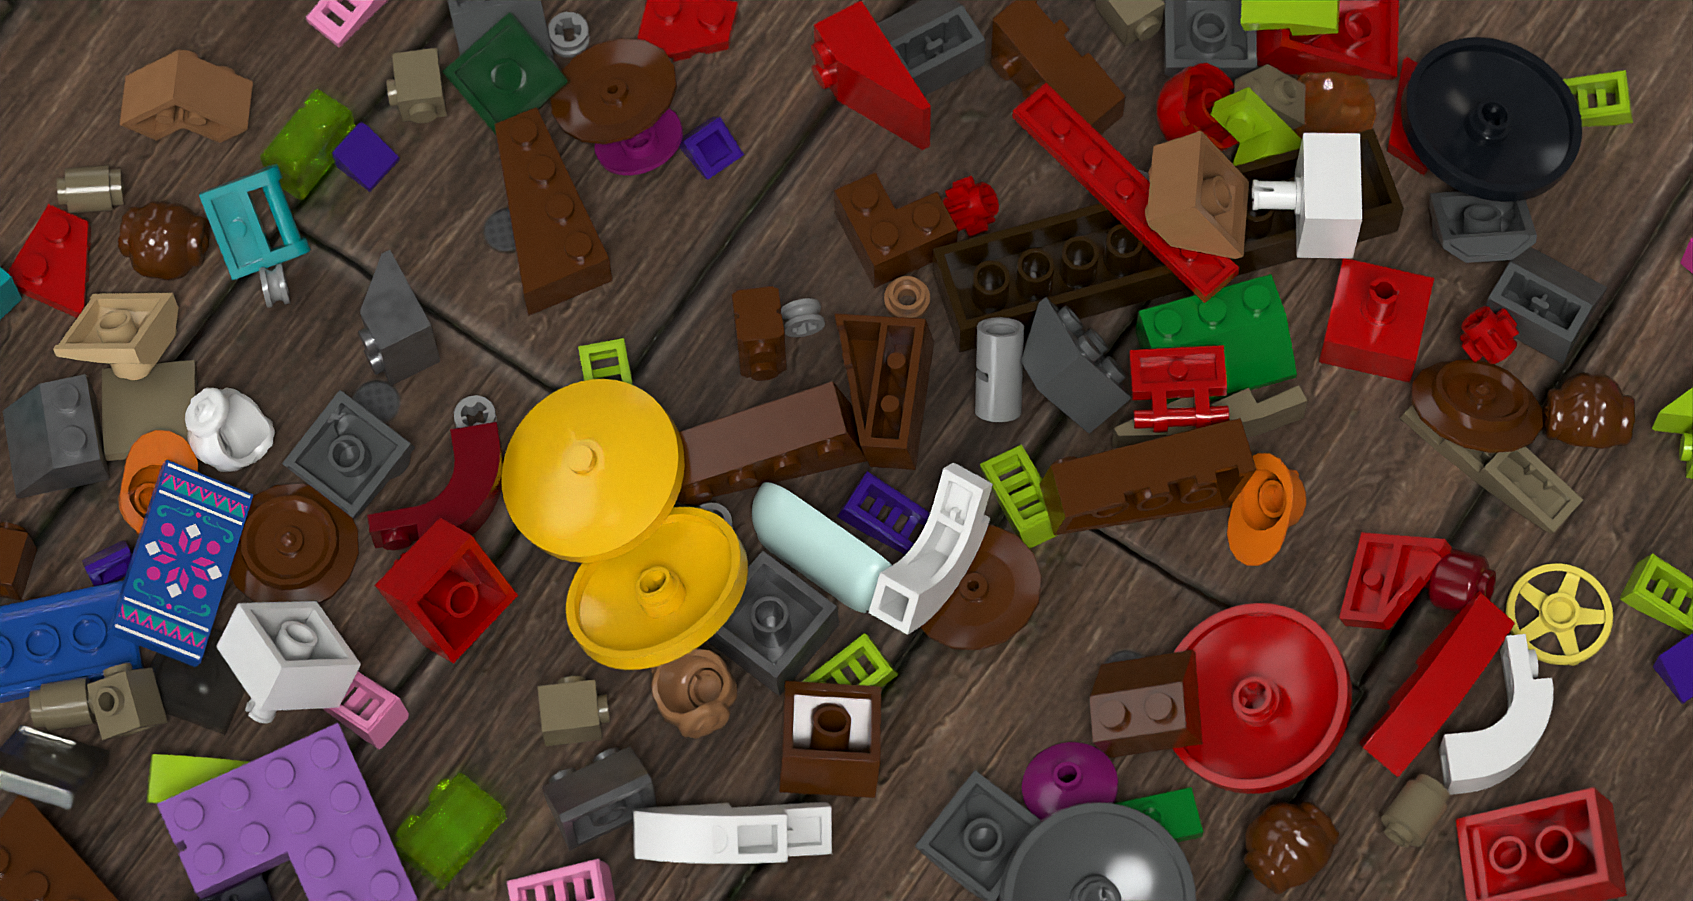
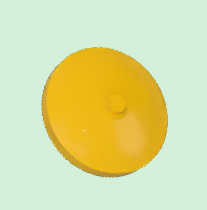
M591 379L565 386L548 395L529 411L520 422L508 444L501 476L503 498L507 511L516 527L528 540L542 551L556 558L570 562L593 563L623 555L638 547L654 534L673 509L684 477L685 460L682 440L674 421L667 411L648 393L634 385L611 379Z
M673 507L658 530L638 547L609 560L582 563L567 594L566 618L569 629L588 656L600 664L611 668L638 670L656 667L676 660L690 653L711 638L724 625L737 607L744 592L748 576V559L744 546L732 527L719 515L701 508Z

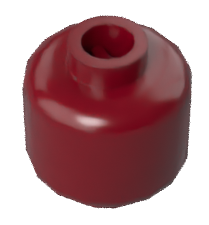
M1452 548L1451 553L1444 556L1436 564L1430 580L1423 588L1428 589L1430 602L1436 608L1459 613L1478 591L1491 601L1496 584V571L1490 569L1489 562L1483 555Z

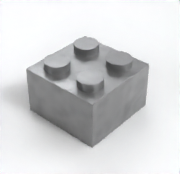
M762 551L748 567L746 586L734 612L724 625L707 641L780 696L785 689V681L794 680L839 626L837 606Z

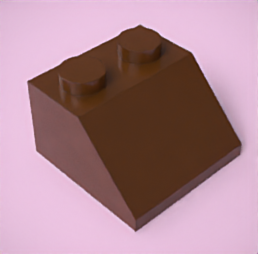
M1194 650L1101 664L1090 694L1093 743L1110 758L1202 744L1196 653Z
M785 681L779 792L876 798L880 767L881 687Z

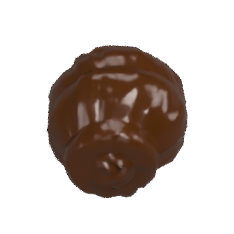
M153 200L141 208L129 207L122 216L118 248L124 257L130 258L133 269L140 275L151 279L173 281L187 275L192 267H200L202 265L204 255L209 248L210 224L205 217L197 216L185 205Z
M1584 372L1570 376L1560 389H1551L1547 393V405L1543 411L1546 437L1549 440H1560L1566 444L1578 447L1589 446L1604 449L1616 445L1626 446L1631 442L1633 436L1635 399L1630 395H1623L1616 381L1607 375H1593Z
M1310 801L1303 802L1299 806L1282 802L1272 804L1261 815L1257 816L1247 828L1245 839L1248 853L1244 856V862L1252 870L1257 881L1275 894H1282L1289 888L1308 882L1318 871L1327 865L1332 856L1334 845L1339 841V831L1335 828L1331 818Z

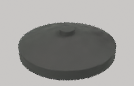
M1083 803L1060 809L1048 815L1023 836L1007 862L1001 883L1000 901H1196V891L1193 875L1183 851L1175 839L1159 823L1149 816L1126 806L1113 803Z

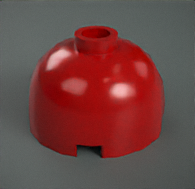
M1199 63L1181 70L1164 84L1156 101V116L1160 131L1167 141L1202 131L1221 152L1238 143L1210 115L1215 101L1231 95L1229 90L1234 89L1233 82L1220 68L1209 63Z

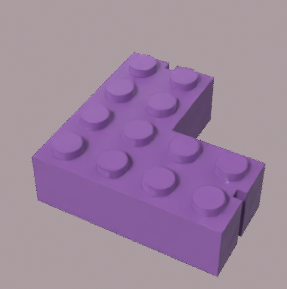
M338 723L157 804L172 840L180 851L179 856L193 888L200 899L223 891L254 875L291 860L309 901H418Z

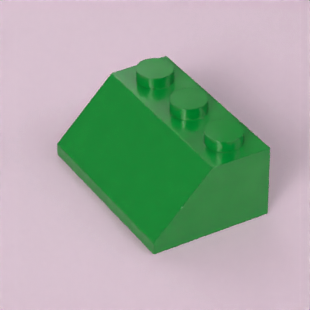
M1272 274L1223 287L1206 303L1197 295L1138 311L1135 333L1141 349L1224 345L1227 396L1209 397V402L1229 397L1247 388L1251 391L1297 377L1287 315ZM1180 398L1166 399L1167 404Z

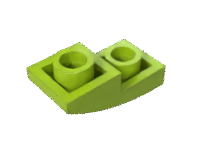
M1242 0L1241 25L1244 31L1289 28L1293 36L1338 33L1340 0Z
M152 754L146 803L158 804L249 763V761Z

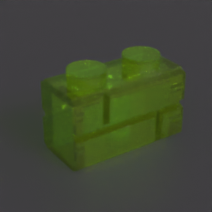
M318 89L311 93L304 102L305 107L298 109L260 156L264 168L275 164L278 165L283 177L279 180L282 189L300 200L307 196L333 164L334 158L332 153L334 149L356 127L355 123H353L352 112L346 106Z
M460 772L451 781L448 778L441 780L430 793L428 801L431 804L419 817L415 814L409 816L396 833V837L399 840L395 843V846L401 858L442 891L506 819L501 804Z

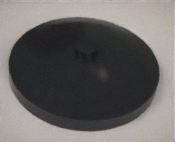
M1468 37L1449 41L1436 47L1417 64L1403 91L1401 100L1402 123L1407 139L1418 158L1433 174L1446 184L1480 199L1515 202L1527 200L1547 192L1565 176L1577 157L1581 146V115L1577 102L1565 81L1550 65L1537 55L1503 40Z

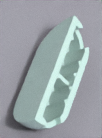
M762 483L752 505V522L761 544L772 554L849 608L862 613H866V610L869 611L879 574L892 565L876 551L790 491L773 483Z

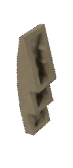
M1298 385L1257 403L1250 389L1247 388L1210 406L1228 405L1229 421L1241 418L1246 437L1249 438L1303 419L1307 399ZM1194 397L1180 398L1167 404V409L1194 407ZM1132 419L1114 427L1112 447L1117 449L1196 428L1195 426L1168 427V432L1153 433V428L1134 429V420Z
M1413 405L1400 417L1421 438L1473 481L1549 534H1553L1583 501L1574 490L1526 446L1513 452L1498 453L1468 449L1440 437L1421 421Z

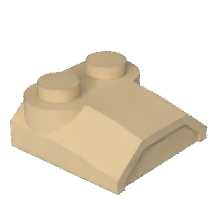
M173 293L92 294L91 300L60 343L53 348L55 355L81 361L110 364L113 373L119 378L139 380L146 377L177 334L176 325L179 307Z

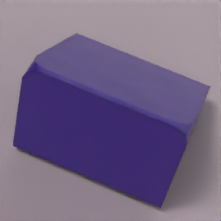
M721 117L709 118L684 135L679 145L682 152L706 180L744 155Z
M360 122L332 153L336 167L369 192L400 160L399 156L363 122Z
M123 540L83 559L82 563L93 585L99 586L125 577L132 554L126 541Z
M1693 634L1662 653L1653 666L1682 705L1693 698Z

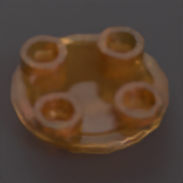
M1310 72L1298 79L1299 82L1306 85L1304 125L1293 129L1301 139L1303 133H1358L1373 128L1376 119L1375 100L1369 92V84L1364 78L1338 72L1317 74Z

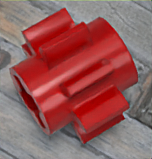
M972 176L953 182V188L945 191L947 197L943 199V203L957 230L966 229L969 237L987 231L988 224L995 222L994 216L999 211V201L994 189L989 184L983 183V181L975 184Z
M1489 306L1481 307L1472 312L1463 321L1461 329L1465 333L1459 337L1463 342L1461 347L1474 363L1482 357L1489 364L1499 363L1506 359L1517 346V341L1513 338L1519 334V331L1515 328L1517 323L1505 308H1502L1495 314Z

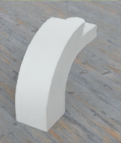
M954 462L943 468L931 513L919 538L901 560L879 574L869 609L871 615L908 635L925 624L944 605L966 574L982 543L990 518L984 515L993 483Z
M1526 634L1506 636L1500 650L1508 699L1506 715L1487 729L1475 732L1445 734L1439 747L1444 787L1450 795L1480 791L1501 783L1512 776L1530 758L1547 726L1553 704L1552 678L1533 679L1538 677V659L1535 649L1528 650Z

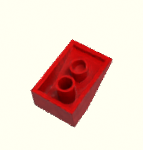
M862 0L814 24V43L811 45V50L815 57V64L812 65V71L821 88L824 90L830 88L837 101L922 151L930 147L931 105Z
M1340 0L1338 33L1293 36L1289 28L1256 30L1257 66L1263 67L1269 64L1279 71L1291 75L1394 80L1398 74L1399 0Z
M1594 787L1456 819L1467 901H1604L1627 896L1613 803Z

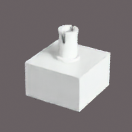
M1303 133L1295 170V181L1253 180L1252 210H1294V214H1296L1297 258H1353L1362 223L1360 133Z
M317 601L238 603L217 645L218 650L251 697L250 701L246 704L245 711L250 712L249 717L260 723H271L276 716L277 710L338 708L361 666Z

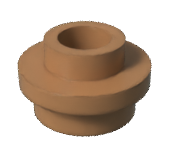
M902 276L893 280L887 286L884 294V304L889 314L893 317L920 318L929 308L930 292L921 280L912 276ZM909 295L916 301L912 305H902L899 299Z

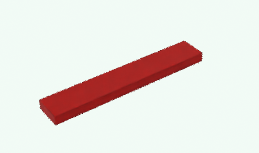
M1047 83L1042 85L1013 110L1012 118L1204 303L1238 275L1239 267L1230 258L1171 247L1156 231L1149 227L1146 222L1145 208L1148 205L1150 181Z

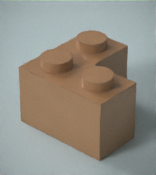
M176 50L125 77L119 125L154 140H159L185 128L221 143L247 131L253 81L237 75L229 67L216 66L204 61L192 51Z

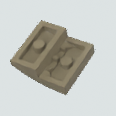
M195 360L156 363L152 371L146 377L139 380L119 378L115 376L112 368L102 369V427L106 461L126 459L131 446L142 435L155 430L171 431L188 442L185 413L191 403V398L197 395L198 372Z

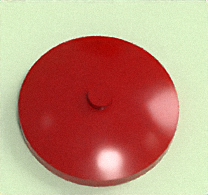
M1252 603L1234 606L1218 612L1201 622L1191 630L1175 649L1174 653L1194 650L1196 653L1202 744L1173 748V750L1182 762L1204 781L1227 791L1245 794L1268 793L1284 789L1300 782L1316 771L1330 757L1343 737L1352 705V686L1348 667L1335 642L1321 626L1308 616L1294 609L1276 604Z

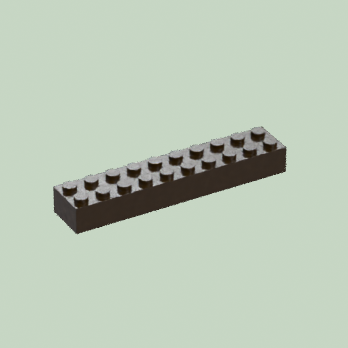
M1374 128L1358 132L1360 133L1362 223L1357 243L1398 232L1404 210ZM1300 149L1235 166L1249 181L1244 256L1237 259L1230 258L1239 267L1237 276L1300 259L1297 258L1296 214H1294V210H1252L1253 180L1295 181V170ZM1101 203L933 249V274L959 353L977 348V325L982 320L988 318L1003 317L1017 320L1024 325V335L1029 334L1038 304L1045 297L1060 310L1066 305L1079 319L1189 289Z

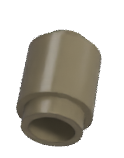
M109 165L65 168V178L56 179L59 205H67L70 214L113 211V206L124 205V186L121 169H110Z
M81 677L41 684L40 689L30 690L29 705L35 728L46 727L48 731L95 724L96 717L87 684L91 683L89 678Z
M1419 774L1415 780H1408L1381 817L1386 827L1384 830L1386 836L1403 848H1408L1410 845L1415 847L1422 846L1448 809L1446 804L1450 798L1448 790L1440 782L1425 774Z

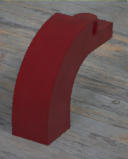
M497 422L450 429L455 462L453 474L448 485L436 498L425 504L368 514L369 531L375 548L383 547L385 550L391 551L407 548L411 545V542L418 541L439 518L446 520L470 535H473L481 528L493 512L502 490L501 476L504 457Z

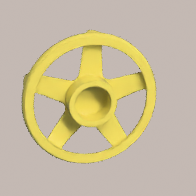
M1545 564L1529 570L1514 584L1506 603V615L1515 622L1510 631L1511 635L1526 634L1528 650L1535 649L1537 659L1548 664L1575 666L1591 658L1604 646L1612 630L1613 608L1606 590L1594 576L1581 568L1569 564ZM1545 572H1567L1558 592L1549 596L1528 583L1533 577ZM1580 577L1589 582L1598 592L1603 602L1604 610L1579 606L1575 596ZM1519 593L1539 611V616L1521 630L1515 618V603ZM1604 624L1599 638L1590 647L1579 652L1574 632L1575 626ZM1548 632H1554L1565 655L1546 653L1533 646L1529 641Z

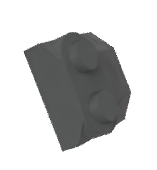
M1164 0L1165 53L1163 62L1165 75L1173 77L1187 67L1195 66L1199 63H1209L1220 68L1232 82H1235V79L1257 69L1256 30L1244 31L1241 25L1242 0Z
M1461 191L1430 193L1429 209L1432 216V237L1437 243L1442 245L1443 249L1465 263L1513 260L1536 243L1537 234L1526 200L1515 202L1490 201Z
M339 390L282 464L353 519H356L390 479L398 477L407 469L415 446L343 391Z
M974 770L918 841L915 848L982 901H998L1003 874L1013 850L1023 836L1041 820Z

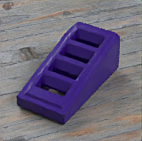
M867 471L853 489L837 517L855 529L906 555L914 545L913 542L908 540L917 523L923 526L926 525L930 512ZM870 496L875 501L869 511L866 512L860 507L866 497ZM886 505L892 508V510L882 523L876 517L883 506ZM903 514L909 519L900 533H897L892 528L899 516Z

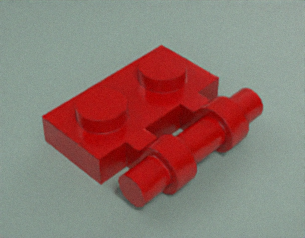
M1224 345L1130 350L1132 401L1151 400L1152 409L1133 410L1134 429L1153 428V433L1168 432V427L1195 426L1198 429L1229 421L1228 405L1210 406L1209 397L1227 396ZM1194 397V407L1167 409L1166 399Z

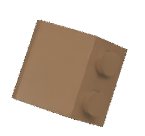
M1202 131L1153 146L1152 165L1148 172L1150 181L1148 205L1145 208L1146 222L1149 227L1156 231L1171 247L1233 259L1243 257L1249 181Z

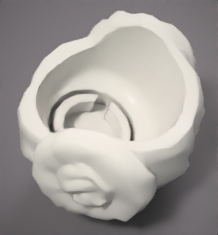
M204 388L199 394L191 398V403L185 413V423L188 429L187 440L192 451L199 460L215 467L220 472L238 471L243 467L256 463L258 460H261L267 453V450L273 445V437L275 435L273 422L263 415L251 398L235 389Z

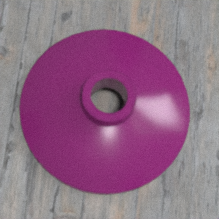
M669 108L652 127L631 139L610 144L595 143L597 159L606 170L614 174L630 176L649 172L664 164L677 151L683 137L681 121L678 115Z
M1078 742L1056 744L1040 752L1028 765L1022 780L1023 799L1027 809L1040 820L1060 809L1083 803L1114 804L1118 794L1117 773L1111 760L1102 751L1091 745ZM1066 775H1076V778L1068 783L1060 780Z

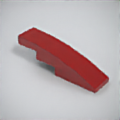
M1478 591L1415 661L1419 667L1387 701L1391 707L1363 737L1359 744L1396 777H1399L1463 700L1515 625V622Z

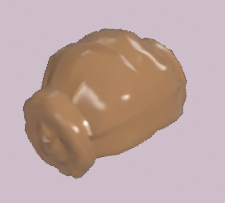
M697 647L676 660L651 667L653 674L651 693L653 699L657 703L664 721L678 727L682 736L698 739L726 725L731 714L729 708L737 699V684L730 672L729 666L721 656L711 650Z

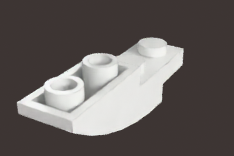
M828 802L732 808L729 803L636 808L633 809L634 857L636 859L682 863L739 864L788 862V856L832 854L831 806Z

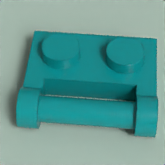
M277 164L199 193L200 200L232 280L257 272L261 267L268 268L296 258L311 250L306 237L300 236L279 182L283 177ZM260 187L263 189L284 243L271 249L249 192Z

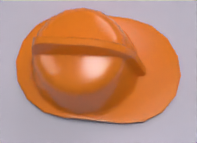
M155 430L142 435L131 446L126 458L120 495L118 497L119 510L124 520L138 535L162 464L169 460L198 472V461L190 445L183 437L171 431Z
M1257 453L1253 456L1257 470L1233 502L1228 520L1227 537L1230 550L1237 560L1247 566H1260L1270 561L1278 553L1286 537L1287 529L1300 520L1307 504L1306 490L1299 478L1298 471L1288 469L1280 458L1271 453Z

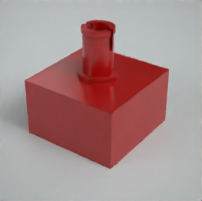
M1343 258L1319 363L1410 383L1417 360L1434 278Z
M439 518L407 552L400 555L401 558L399 560L396 559L393 567L374 585L419 642L453 664L518 596L473 536L442 518Z

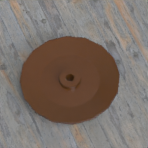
M620 38L598 43L575 56L562 70L571 82L551 99V110L553 117L563 132L581 142L610 144L631 139L652 127L669 109L677 89L675 66L663 49L645 40Z
M1471 359L1439 362L1423 369L1411 386V403L1421 421L1440 437L1464 448L1488 453L1513 452L1533 443L1543 427L1542 408L1533 393L1512 373L1495 364H1489L1480 360L1474 363Z
M304 483L275 485L253 496L229 574L235 587L254 603L317 601L320 604L331 599L350 579L359 556L358 529L351 516L310 485Z
M988 525L982 543L966 574L944 605L925 624L920 626L922 631L930 639L952 649L982 650L1009 640L1028 624L1040 601L1042 577L1034 553L1017 535L995 525Z

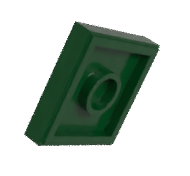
M512 12L504 16L442 71L495 135L496 123L535 107L539 110L571 82Z

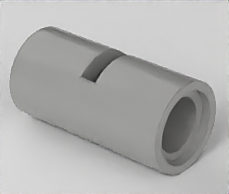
M996 317L982 320L977 325L976 367L978 370L976 371L975 414L986 421L1008 422L1019 418L1022 413L1023 364L1021 359L1024 349V325L1017 320Z

